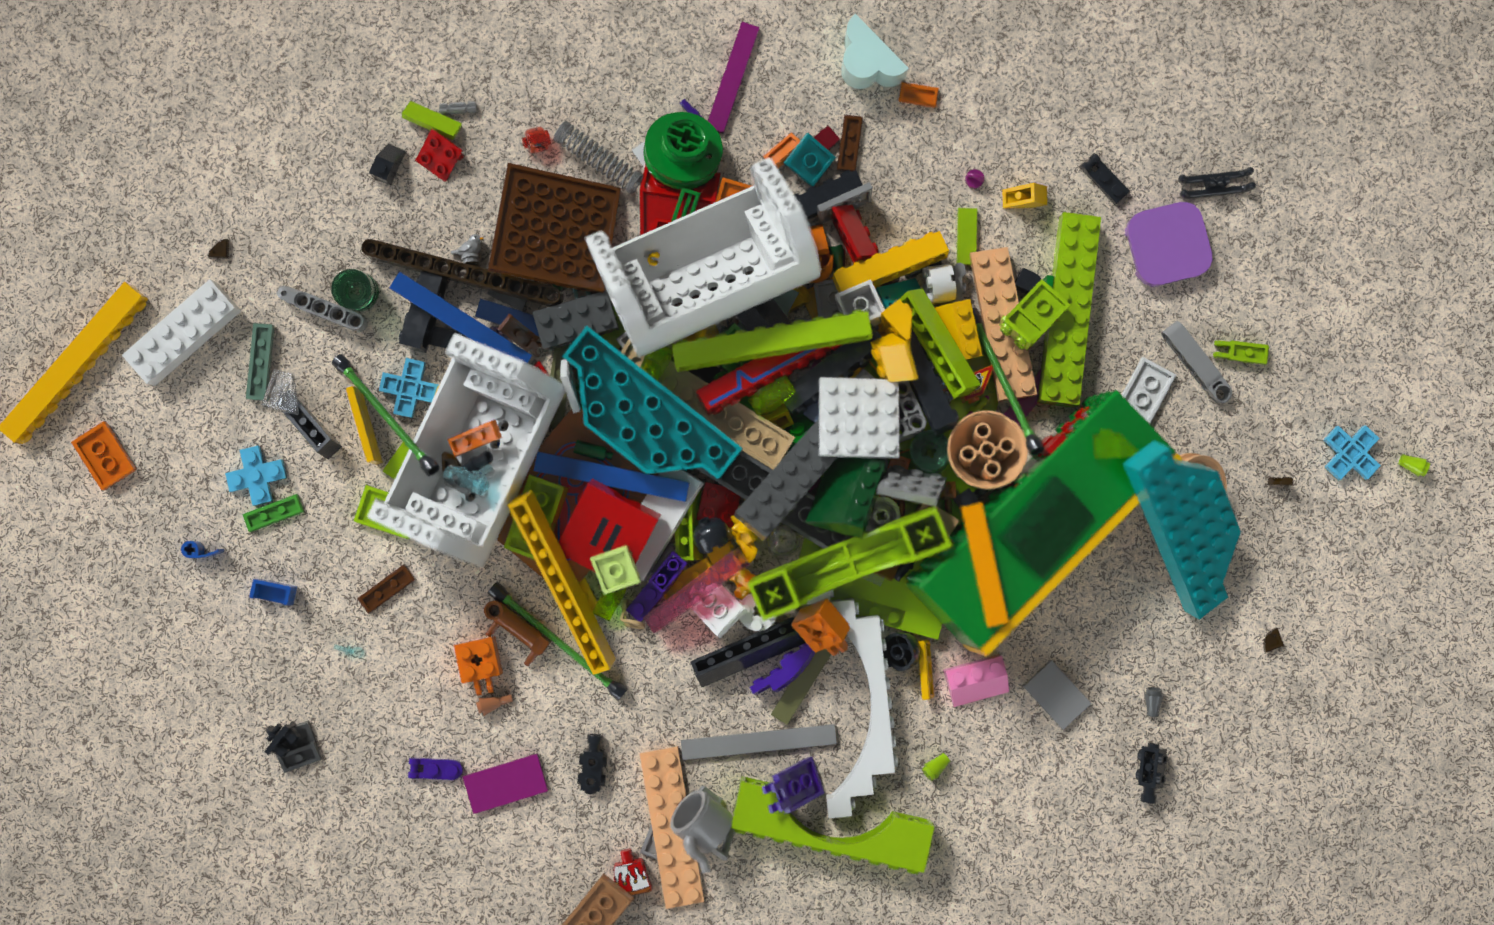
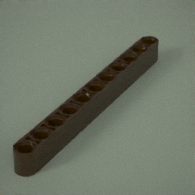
M367 239L361 245L362 252L375 261L417 272L424 271L440 275L447 280L549 307L563 303V295L553 286L491 272L488 269L373 239ZM376 246L375 251L369 253L370 248ZM390 251H394L393 256L387 258V254ZM412 255L411 261L405 263L406 257ZM426 260H430L429 266L424 268L423 263ZM448 265V269L445 272H441L442 266ZM465 269L466 274L463 277H459V272ZM484 274V279L477 282V277ZM498 279H502V284L495 287V282ZM521 284V288L518 291H513L514 285ZM538 288V295L531 296L532 290ZM557 293V299L549 301L550 295Z

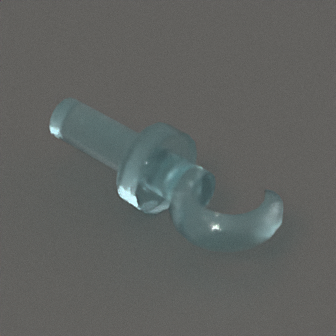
M335 644L333 648L346 652L345 655L349 653L354 654L356 649H360L362 654L358 658L364 655V650L361 647L351 649L349 645L343 647Z

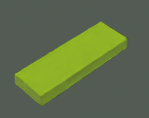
M412 101L408 103L401 113L403 119L428 130L433 129L451 140L455 139L462 128V123Z
M958 208L956 264L963 263L965 266H971L969 254L976 252L977 208Z

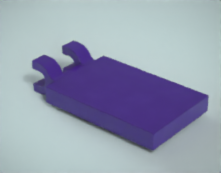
M812 756L772 776L774 782L762 786L764 794L776 792L778 802L768 806L770 814L776 811H784L785 814L791 813L824 794Z

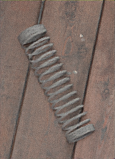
M564 121L559 126L553 138L557 144L566 147L567 151L571 150L572 154H576L577 158L581 157V160L591 164L592 168L596 167L597 171H601L602 175L606 174V177L611 178L612 182L616 181L617 185L621 184V188H626L628 193L632 194L642 182V172L636 170L628 184L623 187L624 181L633 171V166L627 171L623 181L618 184V180L627 169L628 163L621 169L618 177L613 180L614 174L624 162L623 159L617 164L613 174L608 177L609 171L616 164L619 157L616 156L608 170L603 173V169L610 162L614 154L611 153L604 162L603 167L598 170L599 164L604 160L609 150L606 149L597 165L593 166V162L601 154L604 146L597 150L593 160L588 163V159L595 152L599 143H595L587 158L583 159L584 154L591 147L594 139L587 143L583 153L578 156V152L586 144L589 136L584 137L577 151L573 153L574 147L580 142L584 132L577 136L572 148L568 149V145L578 134L579 128L574 130L567 144L563 146V142L571 134L574 125Z

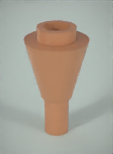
M511 694L500 698L483 697L479 698V702H476L479 714L483 713V716L501 705L513 702Z

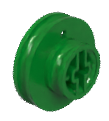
M674 112L658 118L647 131L643 149L644 161L652 176L662 184L675 189H682V187L694 189L708 183L717 173L723 153L722 140L715 127L703 117L688 112ZM706 155H710L712 158L708 159Z

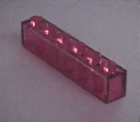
M739 549L731 551L643 617L653 633L663 630L750 564Z

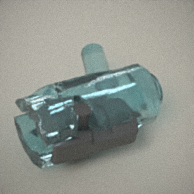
M488 463L479 471L471 472L465 467L449 465L444 472L443 480L446 486L465 495L470 492L481 495L483 492H487L489 488V481L485 475L493 470V468Z

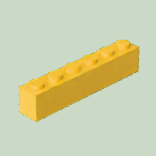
M940 231L935 233L929 232L923 238L918 240L911 239L903 246H894L888 252L874 254L870 259L865 261L859 260L848 268H839L833 273V282L838 293L868 280H871L874 287H877L946 259L949 249Z

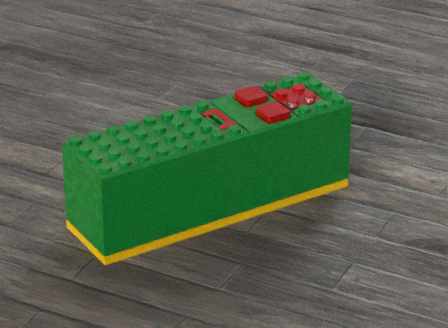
M1117 390L1087 397L1082 402L1083 407L1079 410H1074L1068 416L1070 420L1065 424L1064 422L1055 429L1057 433L1054 436H1047L1042 440L1045 450L1038 455L1032 456L1023 467L1021 473L1011 483L1001 487L998 491L996 489L988 495L989 500L985 504L982 503L1009 623L987 627L964 520L960 523L962 527L958 531L953 530L948 537L952 547L936 552L931 558L926 557L919 564L921 568L916 572L913 570L906 577L908 580L905 583L906 587L968 651L987 657L1139 504L1123 463L1153 441L1169 447L1174 460H1183ZM1048 476H1056L1072 490L1093 514L1094 518L1043 577H1040L1003 544L997 536Z

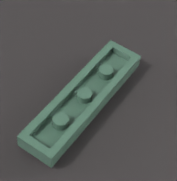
M253 323L246 399L267 401L275 328L272 324Z

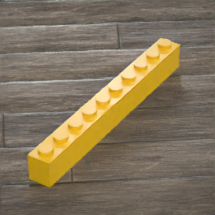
M123 282L2 421L0 431L14 443L23 444L28 442L32 438L34 430L40 428L45 423L44 419L47 415L53 413L58 408L57 404L60 400L65 399L70 394V389L74 384L76 385L83 379L82 375L94 367L96 364L95 360L107 352L108 345L120 337V331L133 322V316L146 307L148 298L131 284Z
M533 491L515 496L508 504V507L592 674L595 675L610 670L616 658Z

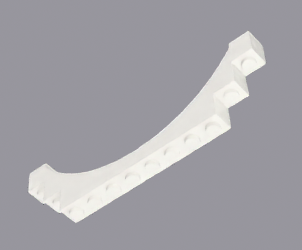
M832 589L808 601L807 605L828 598L849 623L850 630L847 635L862 659L871 695L869 729L861 754L843 783L832 794L826 795L829 818L852 816V810H855L854 798L850 797L874 795L873 788H877L876 777H872V775L895 773V767H898L897 755H893V747H896L895 735L891 736V728H894L893 716H889V709H892L891 697H887L890 681L889 677L885 678L888 662L887 658H883V651H886L885 639L881 638V631H884L883 619L880 620L878 615L856 617L855 614H859L858 602L854 603L853 598L830 600V597H834Z

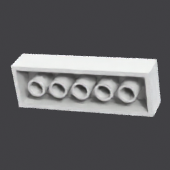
M209 279L123 353L122 356L146 384L156 386L237 316L241 310L218 283Z

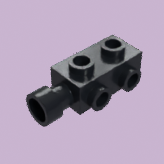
M588 734L587 743H589V748L584 749V752L580 753L579 765H582V773H578L577 784L581 785L580 790L585 791L586 794H596V792H600L601 786L605 787L606 775L602 774L603 767L607 766V755H604V750H600V744L603 743V735ZM595 759L596 764L591 765L589 760ZM592 778L594 784H588L587 779Z
M1148 743V746H1142V749L1138 751L1137 758L1140 761V769H1137L1135 777L1138 780V785L1144 786L1140 801L1156 804L1157 795H1155V789L1163 788L1166 781L1167 749L1160 748V744Z

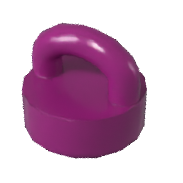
M978 169L970 170L965 176L966 185L971 189L981 187L985 179L984 174Z

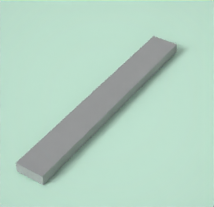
M835 724L684 739L681 740L682 759L688 760L837 744Z

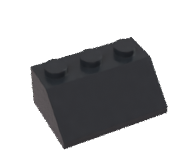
M773 298L736 314L748 331H754L757 327L773 328L774 325L780 323L785 325L792 324Z

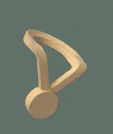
M623 599L620 620L626 627L645 629V623L627 619L626 609L629 607V599Z

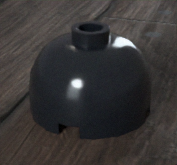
M704 517L699 520L698 525L694 529L693 541L699 553L713 552V547L718 545L721 548L727 544L732 538V532L722 519Z
M896 632L885 637L886 651H883V658H887L888 667L896 669L894 671L899 672L908 670L917 664L921 649L919 642L914 636L906 632Z

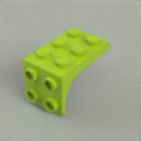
M1041 279L1008 315L1001 318L999 323L1000 331L1007 337L1010 335L1015 340L1016 346L1021 350L1026 349L1028 351L1071 304Z

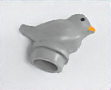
M473 234L458 250L451 251V254L459 255L462 257L461 261L463 263L475 266L479 263L478 253L481 251L480 244L483 238Z

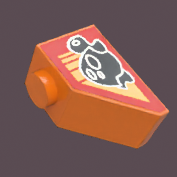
M992 365L974 372L981 385L970 395L960 397L962 403L968 401L969 404L980 400L979 396L984 393L993 371Z

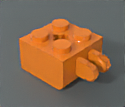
M828 598L798 611L791 625L815 653L826 649L835 656L839 651L845 652L848 650V643L844 639L850 630L849 623Z
M492 636L454 645L461 683L473 681L476 694L479 696L482 695L480 679H485L488 692H494L492 677L503 674L496 637ZM476 655L482 657L480 665L478 662H475Z

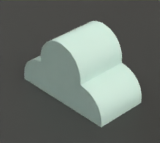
M855 13L848 22L844 40L846 51L841 67L843 80L855 89L868 88L875 82L884 87L899 85L905 80L909 68Z

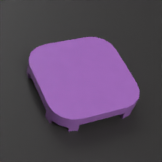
M1178 202L1141 211L1128 221L1125 237L1127 236L1136 268L1135 275L1144 284L1158 287L1195 278L1210 268L1212 250L1202 214L1194 204Z

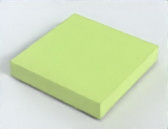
M628 545L590 558L604 595L641 583L642 581Z

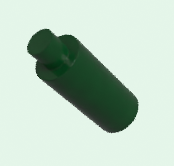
M576 440L573 453L604 461L605 458L612 460L613 452L607 451V447Z

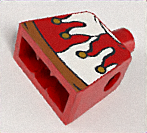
M632 849L621 850L622 862H617L614 865V882L630 895L651 892L652 883L643 859H633Z

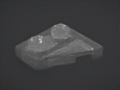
M274 369L261 405L298 415L295 376L292 373Z

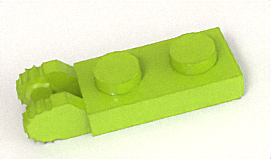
M1233 340L1214 341V345L1217 347H1229L1228 353L1213 352L1214 358L1266 365L1268 362L1269 345Z

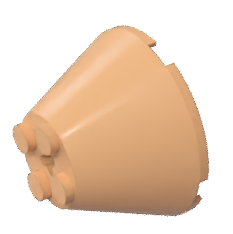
M979 411L964 417L953 429L947 448L949 462L957 476L967 484L980 489H996L1011 483L1021 473L1028 454L1026 438L1018 424L1002 413L995 411Z

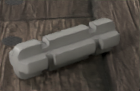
M470 101L467 104L465 102L450 103V105L442 103L439 105V111L442 115H449V113L463 114L467 113V111L475 113L477 112V104L474 101Z

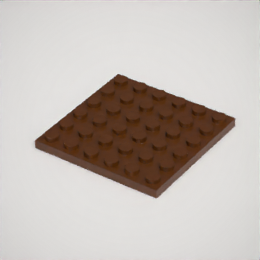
M508 163L488 271L592 293H604L605 285L585 238L602 231L607 235L610 245H612L621 188Z

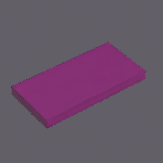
M538 753L463 776L473 814L549 791Z

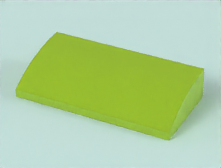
M529 474L523 493L533 491L554 532L569 488ZM513 519L504 548L534 559L515 519Z

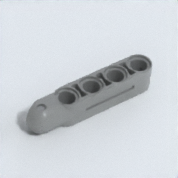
M280 286L276 294L280 299L295 305L307 313L356 332H363L367 328V319L357 312L289 286ZM307 297V304L301 306V300ZM325 304L324 312L319 313V307ZM342 311L343 317L337 320L336 314ZM360 318L361 324L358 327H354L355 319Z
M1179 321L1174 322L1161 332L1163 339H1167L1166 342L1175 354L1178 353L1177 357L1187 369H1190L1189 372L1195 380L1202 384V389L1207 391L1216 403H1225L1231 399L1232 389ZM1217 390L1223 391L1224 397L1222 399L1217 398Z

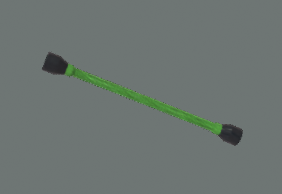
M972 308L978 337L1024 431L1026 447L1030 455H1038L1045 450L1041 439L1031 429L983 330L982 317L979 310Z
M343 354L334 357L332 365L338 372L344 374L353 382L408 446L419 461L424 473L427 476L436 474L440 469L439 464L422 452L354 373L350 361Z
M496 582L489 589L487 594L495 600L509 605L526 621L530 622L532 626L534 625L536 629L538 628L549 640L551 639L553 643L555 642L566 654L574 658L576 662L578 661L583 668L591 672L585 658L583 659L580 654H577L562 639L560 640L545 625L543 626L528 611L520 607L499 582ZM602 672L595 674V677L603 683L610 695L617 701L628 690L621 683L604 676Z

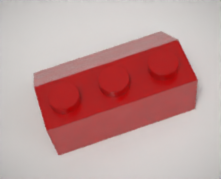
M853 205L832 207V222L853 264L859 260H868L874 254L879 253L876 243H872L869 238L871 235L867 226L863 227L861 223L862 216L859 210H855Z

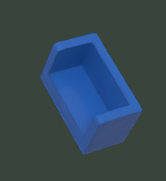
M253 579L249 598H258L290 606L294 604L297 586L265 579Z

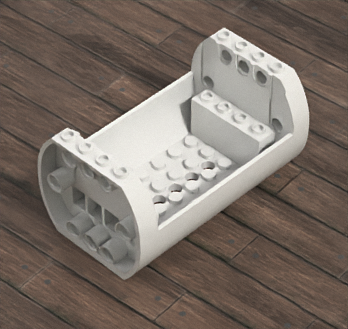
M771 158L760 161L750 168L752 187L612 248L607 235L602 231L585 238L608 295L638 358L820 277L819 260L804 213ZM653 252H659L660 254L659 258L651 257L659 262L656 266L648 263V256ZM748 271H753L750 275L745 274ZM730 279H736L732 283L727 282ZM712 287H718L716 290L710 291ZM694 295H700L698 298L692 299ZM679 302L682 303V304H681L680 306H678V307H675V306H674L676 303H679Z
M454 334L445 351V354L452 358L413 441L422 452L439 464L440 469L433 476H427L421 469L416 456L409 449L386 500L383 501L376 498L367 517L440 552L484 568L510 512L508 504L519 493L565 394L564 385L523 361ZM496 420L502 438L498 439L500 440V446L497 449L493 448L494 442H491L456 457L461 466L468 463L470 458L477 457L484 451H490L493 455L491 465L483 466L482 470L474 472L467 477V479L474 483L473 490L470 493L475 492L476 495L475 499L469 502L468 496L470 493L465 495L445 485L444 480L450 479L452 473L442 471L441 454L445 451L454 455L447 439ZM508 422V429L502 432V424ZM483 474V482L481 484H477V477Z

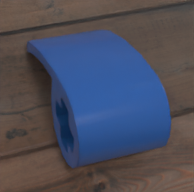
M186 541L181 547V553L186 558H206L224 552V549H217L204 554V546L199 541ZM190 548H195V552L190 551Z

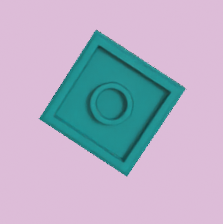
M806 133L784 161V164L809 186H814L836 157L813 136Z

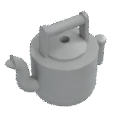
M701 786L699 790L688 794L676 807L670 822L671 830L683 840L684 850L699 863L702 873L711 872L709 862L703 854L712 852L720 859L728 860L729 849L736 833L731 828L733 820L731 812L721 805L722 798L718 797L706 786ZM724 841L722 849L717 848Z

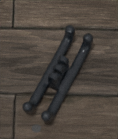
M1248 167L1239 171L1194 176L1182 174L1178 177L1179 183L1204 182L1205 189L1195 191L1184 189L1180 192V197L1191 199L1251 191L1256 188V183L1254 182L1240 186H1225L1230 183V179L1252 175L1254 168Z

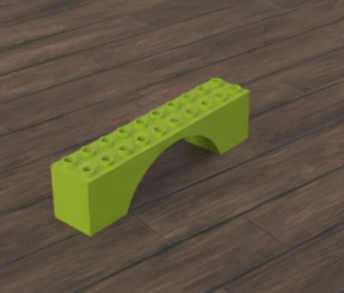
M929 506L865 532L863 539L857 537L849 538L756 575L750 579L748 586L762 620L765 621L800 607L813 598L845 583L888 567L919 560L952 547L936 506Z
M741 776L732 816L731 828L734 829V832L739 834H745L746 832L754 833V837L761 839L767 836L773 838L772 840L778 843L788 841L792 842L791 845L800 848L806 845L810 846L811 850L817 852L827 850L834 856L849 855V858L855 861L866 859L869 860L868 863L877 866L883 863L887 864L888 868L899 870V868L907 869V872L918 875L919 872H925L935 827L931 820L892 811L881 824L866 833L852 837L826 836L804 826L792 813L785 814L784 811H776L770 814L768 806L778 802L776 792L763 793L762 786L770 782Z

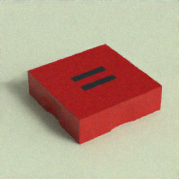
M591 479L558 543L566 558L593 572L595 570L590 560L591 557L628 545L636 565L662 514L639 502L629 500L616 490Z

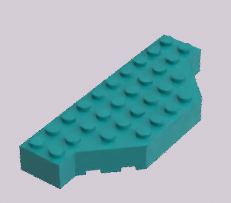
M588 326L583 329L562 356L578 369L584 425L646 474L704 468L719 480L743 450L742 447Z
M1153 441L1123 463L1182 607L1185 612L1200 620L1228 598L1223 582L1241 530L1219 472L1203 464L1174 460L1169 447Z

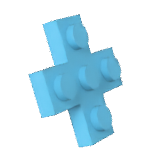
M406 358L402 376L383 372L379 391L397 395L393 414L413 418L417 400L432 403L439 384L422 381L426 362Z
M1366 425L1362 426L1352 438L1342 428L1336 426L1323 439L1337 453L1326 464L1325 468L1337 480H1341L1352 468L1365 480L1369 479L1381 465L1367 452L1380 438Z
M259 445L240 450L244 469L225 473L229 492L248 488L252 506L272 502L273 498L269 483L287 478L283 459L264 463Z

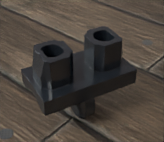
M292 721L289 725L285 724L283 727L279 723L276 726H268L266 729L268 734L266 740L271 743L264 752L267 755L275 754L279 758L285 757L290 751L284 744L285 740L294 744L301 736L295 729L297 724Z

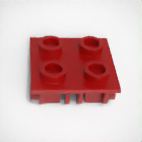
M431 129L415 161L446 182L457 161H461L464 154L462 149Z
M705 482L696 520H701L704 517L720 518L725 521L729 528H732L734 522L731 516L738 510L740 496L724 486Z

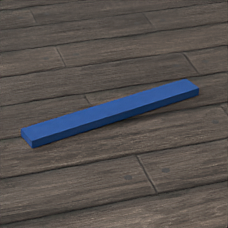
M401 272L397 274L389 287L395 293L474 342L525 363H528L532 357L525 350Z
M537 452L534 471L586 482L594 479L606 486L684 502L687 501L690 482L544 452Z

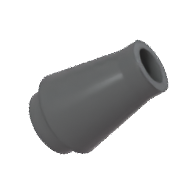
M1147 687L1146 692H1144L1147 716L1158 717L1164 694L1161 688Z

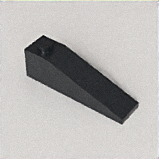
M290 390L275 403L321 456L329 460L342 447L335 437Z

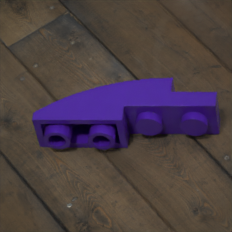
M672 551L626 611L637 621L642 622L669 591L688 563Z
M807 643L799 646L800 650L794 653L793 651L786 653L782 656L783 659L779 661L782 669L778 667L770 672V676L766 678L760 677L753 681L754 685L749 687L754 695H758L769 688H772L774 692L784 689L805 670L814 657L815 652Z

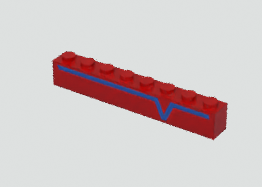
M843 344L754 359L696 390L697 397L708 416L719 414L729 404L731 406L737 404L742 397L754 395L758 391L757 389L772 385L776 379L789 376L794 369L804 368L809 364V361L813 359L818 360L824 357L826 352L831 349L835 351Z

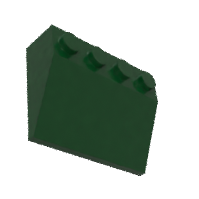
M838 457L822 477L806 519V524L863 539L879 495L877 494L878 486L886 473V461L877 458Z
M1048 476L999 533L997 538L1040 577H1043L1094 516L1056 476Z

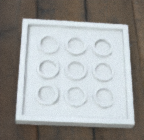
M820 377L819 456L898 458V381L888 382L887 379Z

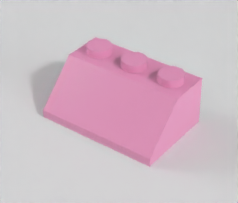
M999 654L943 669L953 707L1009 692L1003 657Z

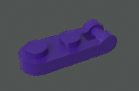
M409 758L411 766L410 771H408V778L455 780L463 773V765L458 760ZM418 765H424L423 772L418 771Z

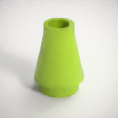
M1402 454L1398 465L1403 466L1416 476L1424 477L1429 470L1430 462H1427V459Z
M942 753L940 756L925 763L921 770L930 781L938 779L951 761Z

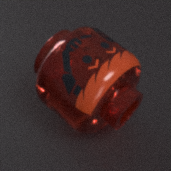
M539 126L527 129L525 137L522 138L524 149L528 148L530 153L535 154L546 151L549 145H551L548 130H544L543 127Z

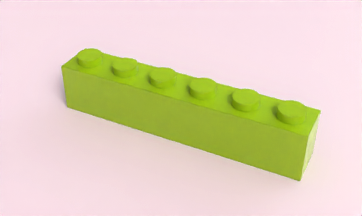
M923 288L907 291L900 300L904 304L907 303L913 311L912 329L953 398L956 399L970 395L981 384Z

